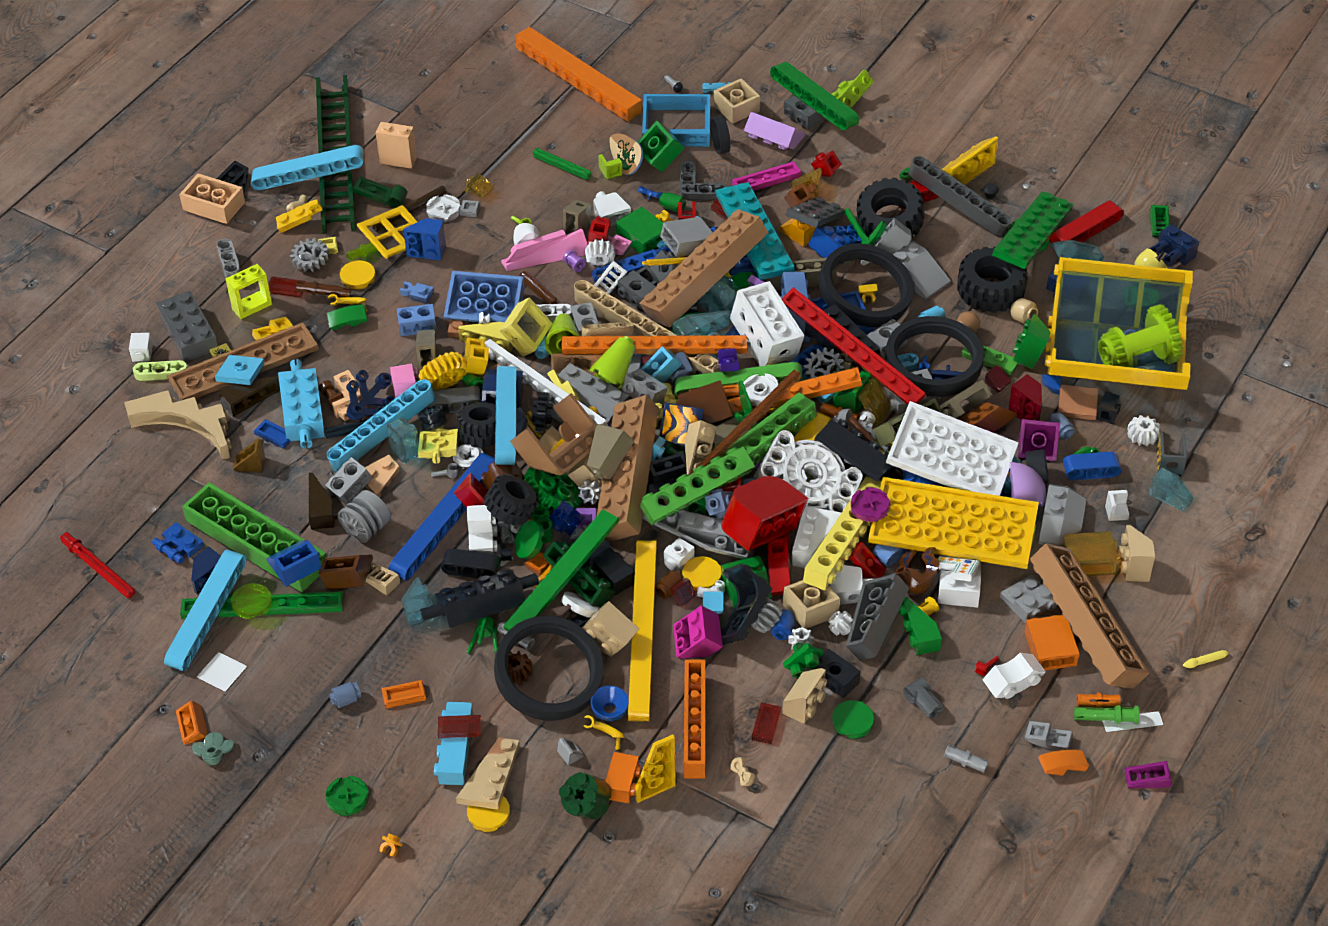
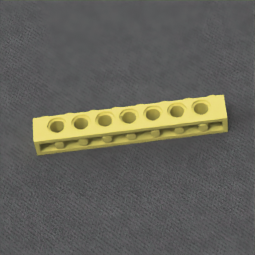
M866 476L857 491L860 489L861 491L866 490L869 487L880 489L881 482H876L874 479ZM851 500L806 565L803 578L804 583L826 590L829 584L834 583L836 573L841 572L844 561L849 560L852 549L859 543V538L864 537L867 526H871L872 522L862 521L855 517L851 511Z

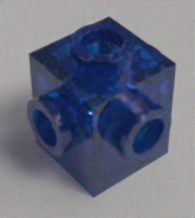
M564 500L549 517L554 522L552 527L561 534L565 531L568 535H571L585 518Z

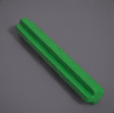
M535 148L533 150L534 158L585 180L591 177V171L542 149Z

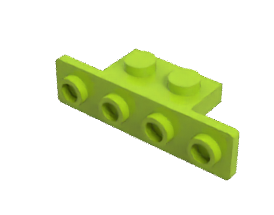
M862 70L854 80L841 82L838 86L839 88L832 95L852 108L874 83V80L867 70Z

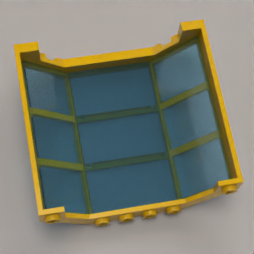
M1060 257L1059 264H1055L1054 275H1057L1053 313L1048 318V326L1051 327L1049 329L1051 333L1049 337L1050 342L1046 344V352L1049 355L1045 356L1044 364L1048 367L1047 374L1187 390L1190 379V363H1185L1186 314L1193 284V271ZM1161 304L1165 306V309L1168 308L1169 313H1172V319H1175L1176 325L1179 326L1180 339L1183 341L1181 342L1183 355H1181L1182 359H1179L1180 361L1172 364L1164 363V360L1157 357L1153 350L1134 356L1133 368L1103 364L1098 350V341L1101 339L1102 334L1107 333L1110 328L1115 326L1119 327L1125 336L1145 329L1147 310L1150 307Z

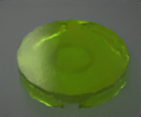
M245 584L233 593L231 598L232 608L235 614L241 618L254 619L258 615L261 617L270 610L272 605L271 593L262 584Z

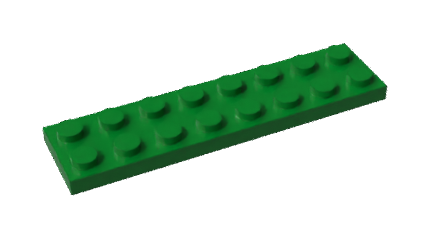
M1042 191L995 247L992 256L1026 269L1071 212L1074 204L1069 203L1066 199H1060L1051 193Z

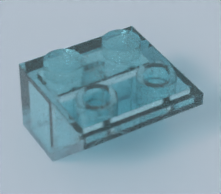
M1066 240L1054 242L1051 245L1058 257L1102 261L1105 257L1098 246Z
M724 275L697 302L711 319L717 323L731 316L737 291L740 288L731 278Z

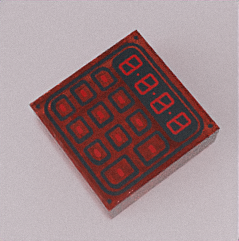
M684 578L671 588L677 605L681 607L696 596L688 578Z

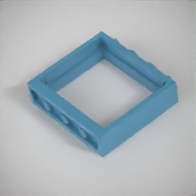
M644 94L642 136L649 130V110H705V129L669 130L683 146L710 147V94Z

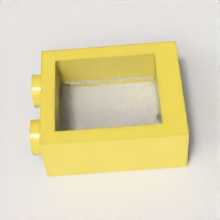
M529 297L517 303L499 331L524 357L535 352L553 323Z

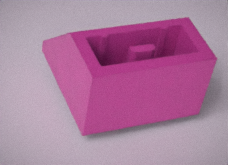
M702 605L673 624L676 657L679 659L709 657L723 647L719 614Z

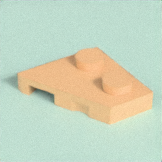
M390 455L365 467L373 477L366 485V488L380 498L382 490L388 487L391 480L399 473V465Z

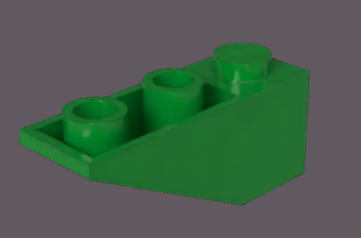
M905 596L898 612L904 618L903 625L905 631L909 632L911 648L914 647L916 655L940 651L942 638L936 622Z

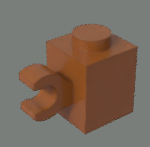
M801 183L790 190L784 199L790 207L810 200L813 197L811 194L815 192L817 187L814 183L808 187Z

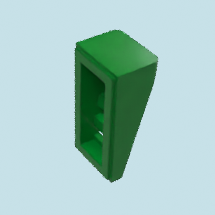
M1151 205L1149 218L1152 236L1159 237L1161 231L1156 230H1164L1170 225L1169 206Z

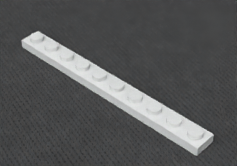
M491 339L484 343L485 347H489V359H494L503 366L516 367V370L523 371V383H528L536 392L550 393L549 400H552L555 404L569 395ZM579 402L596 425L608 426L604 418Z

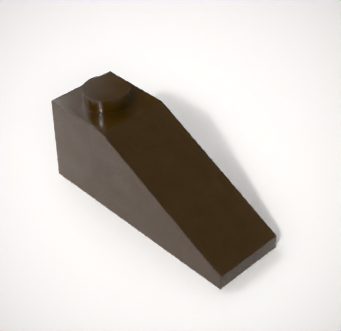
M276 376L255 379L251 385L231 384L219 391L221 405L234 417L279 392V381Z
M313 472L309 473L311 529L334 528V520L338 519L337 508H333L332 499Z

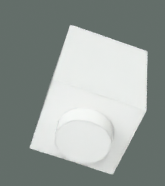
M131 333L129 352L132 362L151 361L153 344L150 333Z

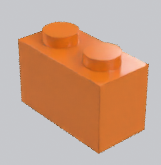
M613 753L605 780L611 790V798L609 797V800L629 804L631 796H635L637 784L635 781L636 778L640 777L642 766L639 765V756Z

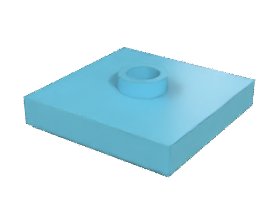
M229 355L215 375V379L217 382L251 385L265 364L264 359Z

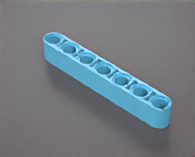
M352 145L255 168L252 171L251 187L255 190H264L359 168L363 165L364 149L359 145Z
M497 366L495 464L515 465L516 449L510 441L516 437V367Z
M423 379L416 382L329 449L327 458L332 469L338 472L342 465L351 457L357 461L432 403L435 399V394L430 381Z
M228 549L223 552L164 658L166 666L181 671H186L189 668L246 564V555Z

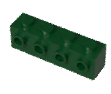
M553 541L543 557L554 567L572 544ZM585 562L568 583L591 606L602 607L611 600L616 592L610 587L611 583L598 575L599 571L596 568L589 566Z

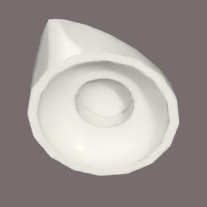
M522 223L516 226L514 230V245L540 237L538 228L530 223Z

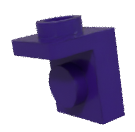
M735 348L718 350V367L721 372L739 370Z

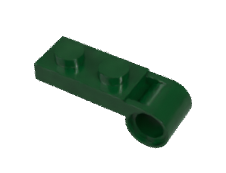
M360 176L353 193L397 208L403 204L408 191L400 185H395L392 189Z

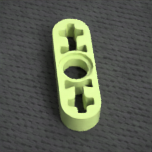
M181 360L142 362L133 367L135 379L139 381L166 380L168 375L186 369L187 365ZM158 369H165L161 373L156 372Z

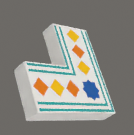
M940 555L938 558L940 561L939 569L952 571L951 579L972 581L980 566V560Z

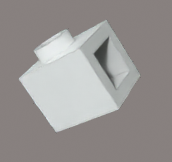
M678 538L672 545H668L664 550V564L670 570L680 573L684 564L688 560L695 558V547L681 538Z

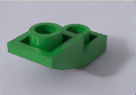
M365 305L348 306L327 313L329 327L333 331L348 324L351 327H355L368 321Z

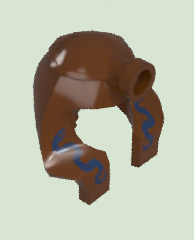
M928 547L922 555V559L926 564V571L922 574L911 568V560L917 550L908 549L900 558L899 568L896 569L895 573L909 587L907 594L918 596L928 591L940 565V561L934 557L937 551L935 547Z

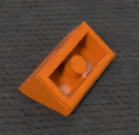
M191 700L176 710L183 744L186 745L204 740L208 732L201 705Z

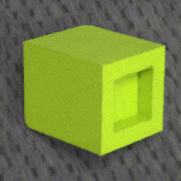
M602 154L598 155L599 168L606 179L622 175V161L620 158L607 162Z

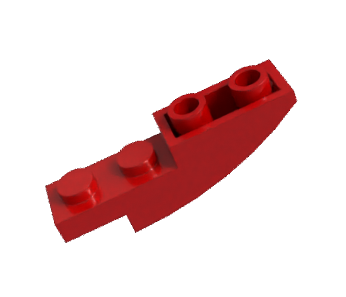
M789 533L768 542V566L770 586L773 588L771 590L772 596L783 595L784 587L792 584Z

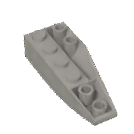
M680 510L654 524L708 551L747 559L754 557L757 550L756 547L747 551L729 537L721 527L722 519ZM643 512L642 519L649 522Z

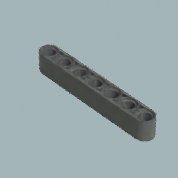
M922 156L913 158L909 169V175L994 235L1003 237L1007 234L1011 224V217L926 158Z

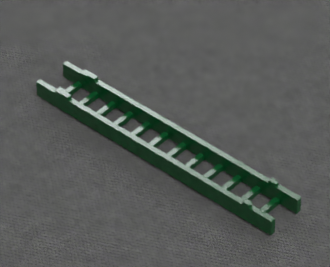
M343 75L342 91L322 93L320 77H317L318 153L351 146L347 75ZM344 97V102L322 104V99ZM345 108V113L322 114L323 109ZM345 118V124L323 125V120ZM346 129V135L323 136V131ZM346 141V146L324 148V142ZM353 169L319 177L320 204L323 209L321 211L322 233H327V223L350 221L351 231H356ZM348 174V180L325 182V176ZM348 186V191L325 193V188ZM349 197V203L326 205V199ZM349 209L350 215L326 217V211Z

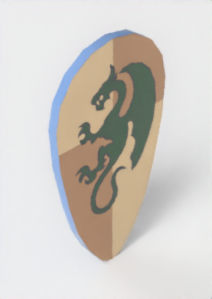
M617 133L611 135L610 149L613 158H620L622 161L623 174L632 175L642 163L643 149L641 145L624 134Z

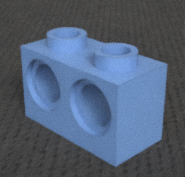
M433 304L397 308L400 336L415 335L417 331L435 330L437 332Z

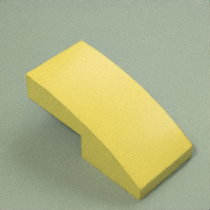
M554 369L547 373L556 386L568 394L572 393L579 402H582L574 386L569 381L563 383Z

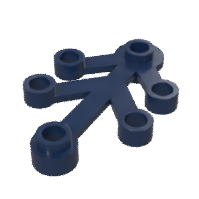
M360 370L356 374L357 381L351 380L346 385L351 402L347 407L346 413L351 420H360L364 416L372 417L384 408L382 406L388 405V401L392 402L395 399L393 396H387L385 399L374 398L381 389H386L391 384L392 377L390 374L380 373L375 378L376 384L369 392L366 384L369 375L365 370ZM358 389H360L361 400L359 402L356 394V391ZM366 405L378 406L376 409L364 408Z

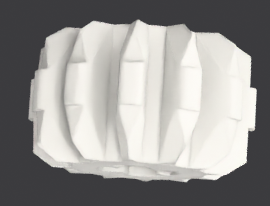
M595 239L594 242H589L585 249L587 262H590L591 266L597 265V267H604L606 264L612 263L615 258L614 245L610 244L609 241H603V239L601 241Z
M1142 415L1138 418L1134 417L1127 428L1128 438L1132 440V443L1137 442L1139 446L1141 444H1144L1146 447L1149 444L1154 445L1160 434V424L1156 423V419H1149V415L1147 417Z

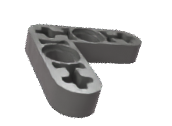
M687 160L683 161L680 165V196H683L685 200H718L716 190L729 187L723 183H695V163ZM706 190V191H709V192H708V193H702L701 191Z

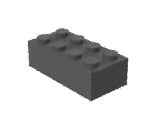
M191 291L156 302L159 317L185 363L210 355L209 349L218 347L216 336Z

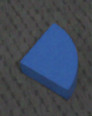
M1042 374V384L1049 388L1052 393L1059 394L1061 376Z

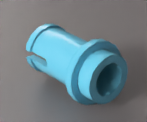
M544 336L535 350V355L539 359H544L549 355L545 348L546 336Z

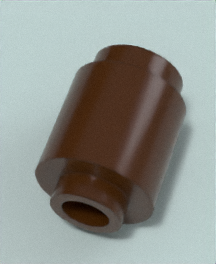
M671 570L657 583L655 587L657 594L663 599L671 598L676 593L675 590L679 587L681 589V586L685 585L684 576L678 571Z

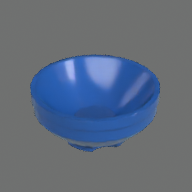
M616 686L601 687L591 698L592 711L601 720H618L628 710V695L624 690ZM612 705L616 708V711L606 713L604 708Z

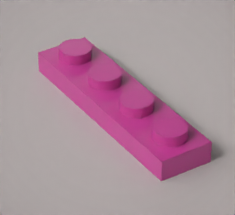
M790 162L733 179L732 186L749 182L751 188L755 191L801 177V171L795 162Z

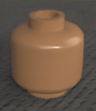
M971 311L961 313L956 320L969 327L975 334L981 323L978 316Z

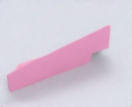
M579 229L566 235L564 230H560L514 245L510 256L502 259L501 263L506 271H512L563 260L566 252L572 249L577 252L579 257L585 256L587 241L584 231Z

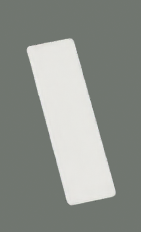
M1159 712L1139 714V724H1134V722H1121V724H1117L1114 721H1103L1106 732L1160 726L1163 725Z

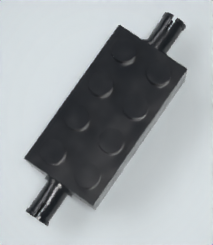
M501 570L493 576L486 575L474 582L460 583L458 587L441 589L439 593H435L437 604L421 608L420 613L423 621L441 616L447 626L452 628L521 606L525 601L523 589L538 586L539 579L536 573L519 578L512 570Z

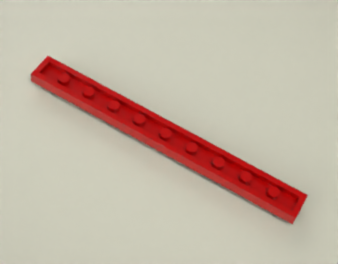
M794 287L782 298L787 308L907 405H909L910 401L919 404L926 397V393Z

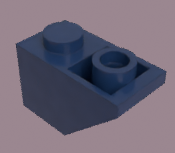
M209 546L193 558L191 581L196 594L202 591L221 557Z

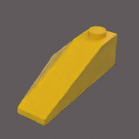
M673 734L653 743L635 787L637 803L676 786L675 737Z

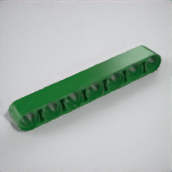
M782 62L771 67L770 75L773 80L839 129L844 131L859 124V116L854 110L788 62Z

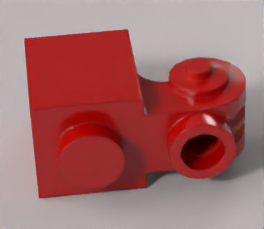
M597 216L595 220H592L587 246L589 242H594L595 239L598 241L602 239L603 241L608 240L609 228L611 227L610 218Z

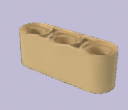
M623 322L583 325L582 336H634V324Z

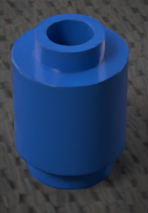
M782 609V616L779 617V621L775 623V626L771 628V634L776 639H789L795 623L793 612Z

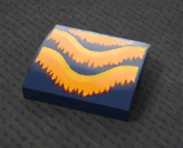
M664 402L659 436L664 438L666 442L685 445L689 424L702 420L704 409Z

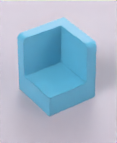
M703 592V606L715 613H723V592Z

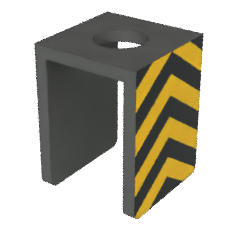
M1160 432L1157 443L1158 473L1183 475L1187 460L1185 434H1182L1179 455H1164L1163 432ZM1169 462H1176L1178 464L1176 467L1167 466Z

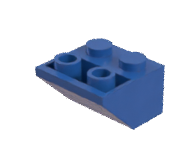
M425 218L404 228L406 254L408 257L433 260L442 259L446 248L443 220Z
M302 540L266 558L285 586L321 569L319 554L309 540Z

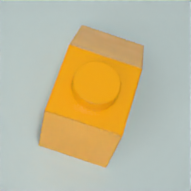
M790 219L781 225L778 231L802 247H805L809 244L816 227L796 219Z

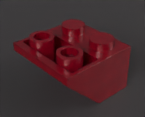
M1027 374L1012 384L1008 410L1015 412L1016 417L1020 420L1040 421L1042 387L1038 381Z

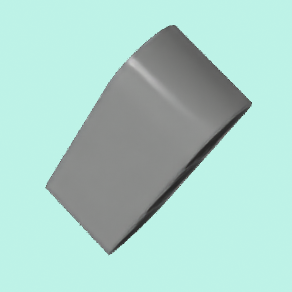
M227 238L219 240L217 242V250L226 279L240 272V266L232 241Z

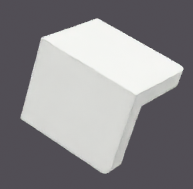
M1127 490L1108 491L1105 507L1109 521L1129 519V511L1126 504Z

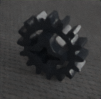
M540 392L538 401L533 402L532 422H535L537 433H545L547 424L552 423L554 405L550 403V393Z

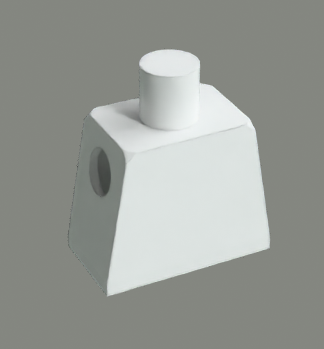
M603 191L598 192L593 200L596 218L597 216L610 218L611 227L615 226L619 219L631 213V207L615 192L607 195Z
M844 565L841 572L836 573L835 581L833 584H829V587L840 598V605L858 603L863 582L872 579H862V569L860 567Z

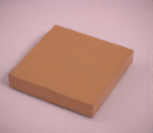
M1061 384L1058 412L1062 413L1065 417L1096 420L1098 389Z

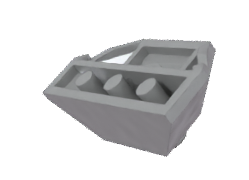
M1049 483L1039 544L1045 545L1047 543L1061 546L1063 542L1081 532L1086 498L1069 486Z

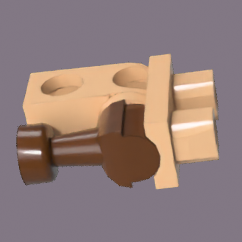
M349 370L334 376L337 394L334 392V385L330 380L323 381L318 387L322 395L328 396L330 408L334 412V416L336 418L341 417L344 421L350 419L346 411L351 403L346 385L351 380H355ZM347 377V381L343 383L340 381L342 378ZM360 389L356 391L358 402L361 400Z

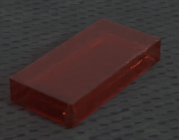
M271 276L268 283L271 294L300 298L303 292H296L297 280Z
M761 702L751 740L772 744L781 713V706Z
M481 715L438 716V738L481 737Z

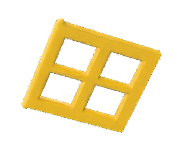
M401 205L361 223H357V227L384 258L388 259L406 250L405 239L399 232L404 231V228L417 223V221ZM401 214L408 223L395 228L388 219ZM381 222L388 232L375 237L368 227ZM393 236L400 245L387 250L380 240Z

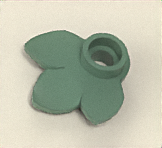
M219 732L209 733L203 742H194L192 744L193 753L197 756H202V759L208 765L220 763L223 754L230 752L234 748V740H223V736Z

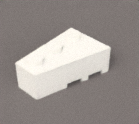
M806 507L804 509L792 550V566L806 567L841 512Z

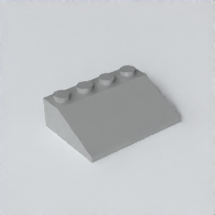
M571 363L558 374L563 383L569 381L574 386L582 404L588 408L593 406L598 409V415L607 421L609 427L612 425L615 404L630 400L629 394ZM553 408L552 420L560 425L563 424L564 421Z

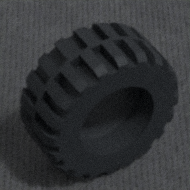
M882 178V181L878 182L876 180L872 182L871 186L868 185L864 188L865 192L862 191L856 204L857 217L867 237L872 234L881 221H884L888 226L894 218L911 230V238L919 233L925 219L923 197L917 188L915 189V185L912 183L908 184L904 179ZM889 205L900 206L905 209L901 215L893 218H884L876 214L878 210Z
M983 247L981 250L978 248L973 253L970 252L962 259L959 266L957 282L959 295L967 305H972V308L980 309L981 312H1005L1008 308L1011 309V305L1017 299L1023 298L1026 291L1027 267L1023 269L992 256L995 247ZM988 277H990V278H997V279H1000V280H1002V281H1000V282H990V281H986V280H984V279H982V278H988Z

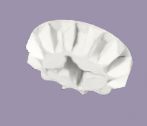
M464 444L457 448V456H453V461L464 469L469 467L483 451L479 447H471V445Z

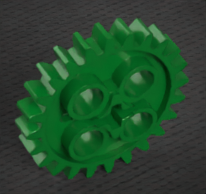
M529 467L524 475V481L528 482L534 488V491L537 492V497L541 500V504L546 503L548 508L552 506L555 511L560 509L562 513L565 510L568 513L571 510L574 512L583 500L581 497H578L580 489L566 473L556 475Z

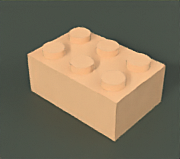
M199 173L179 194L183 210L225 224L229 223L245 203L242 187Z

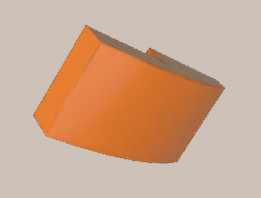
M1082 750L1054 751L1042 754L1038 758L1045 774L1064 776L1067 770L1086 772L1089 767Z

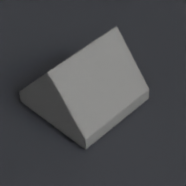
M559 739L557 751L567 765L584 756L573 740Z

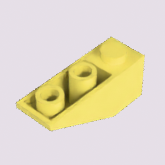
M504 322L458 327L459 341L466 342L467 337L485 340V342L491 339L509 353L514 347L499 331Z

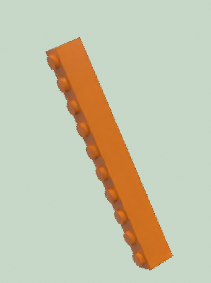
M528 27L515 35V46L519 51L546 67L552 73H555L608 110H611L620 118L629 122L642 113V100L536 30Z

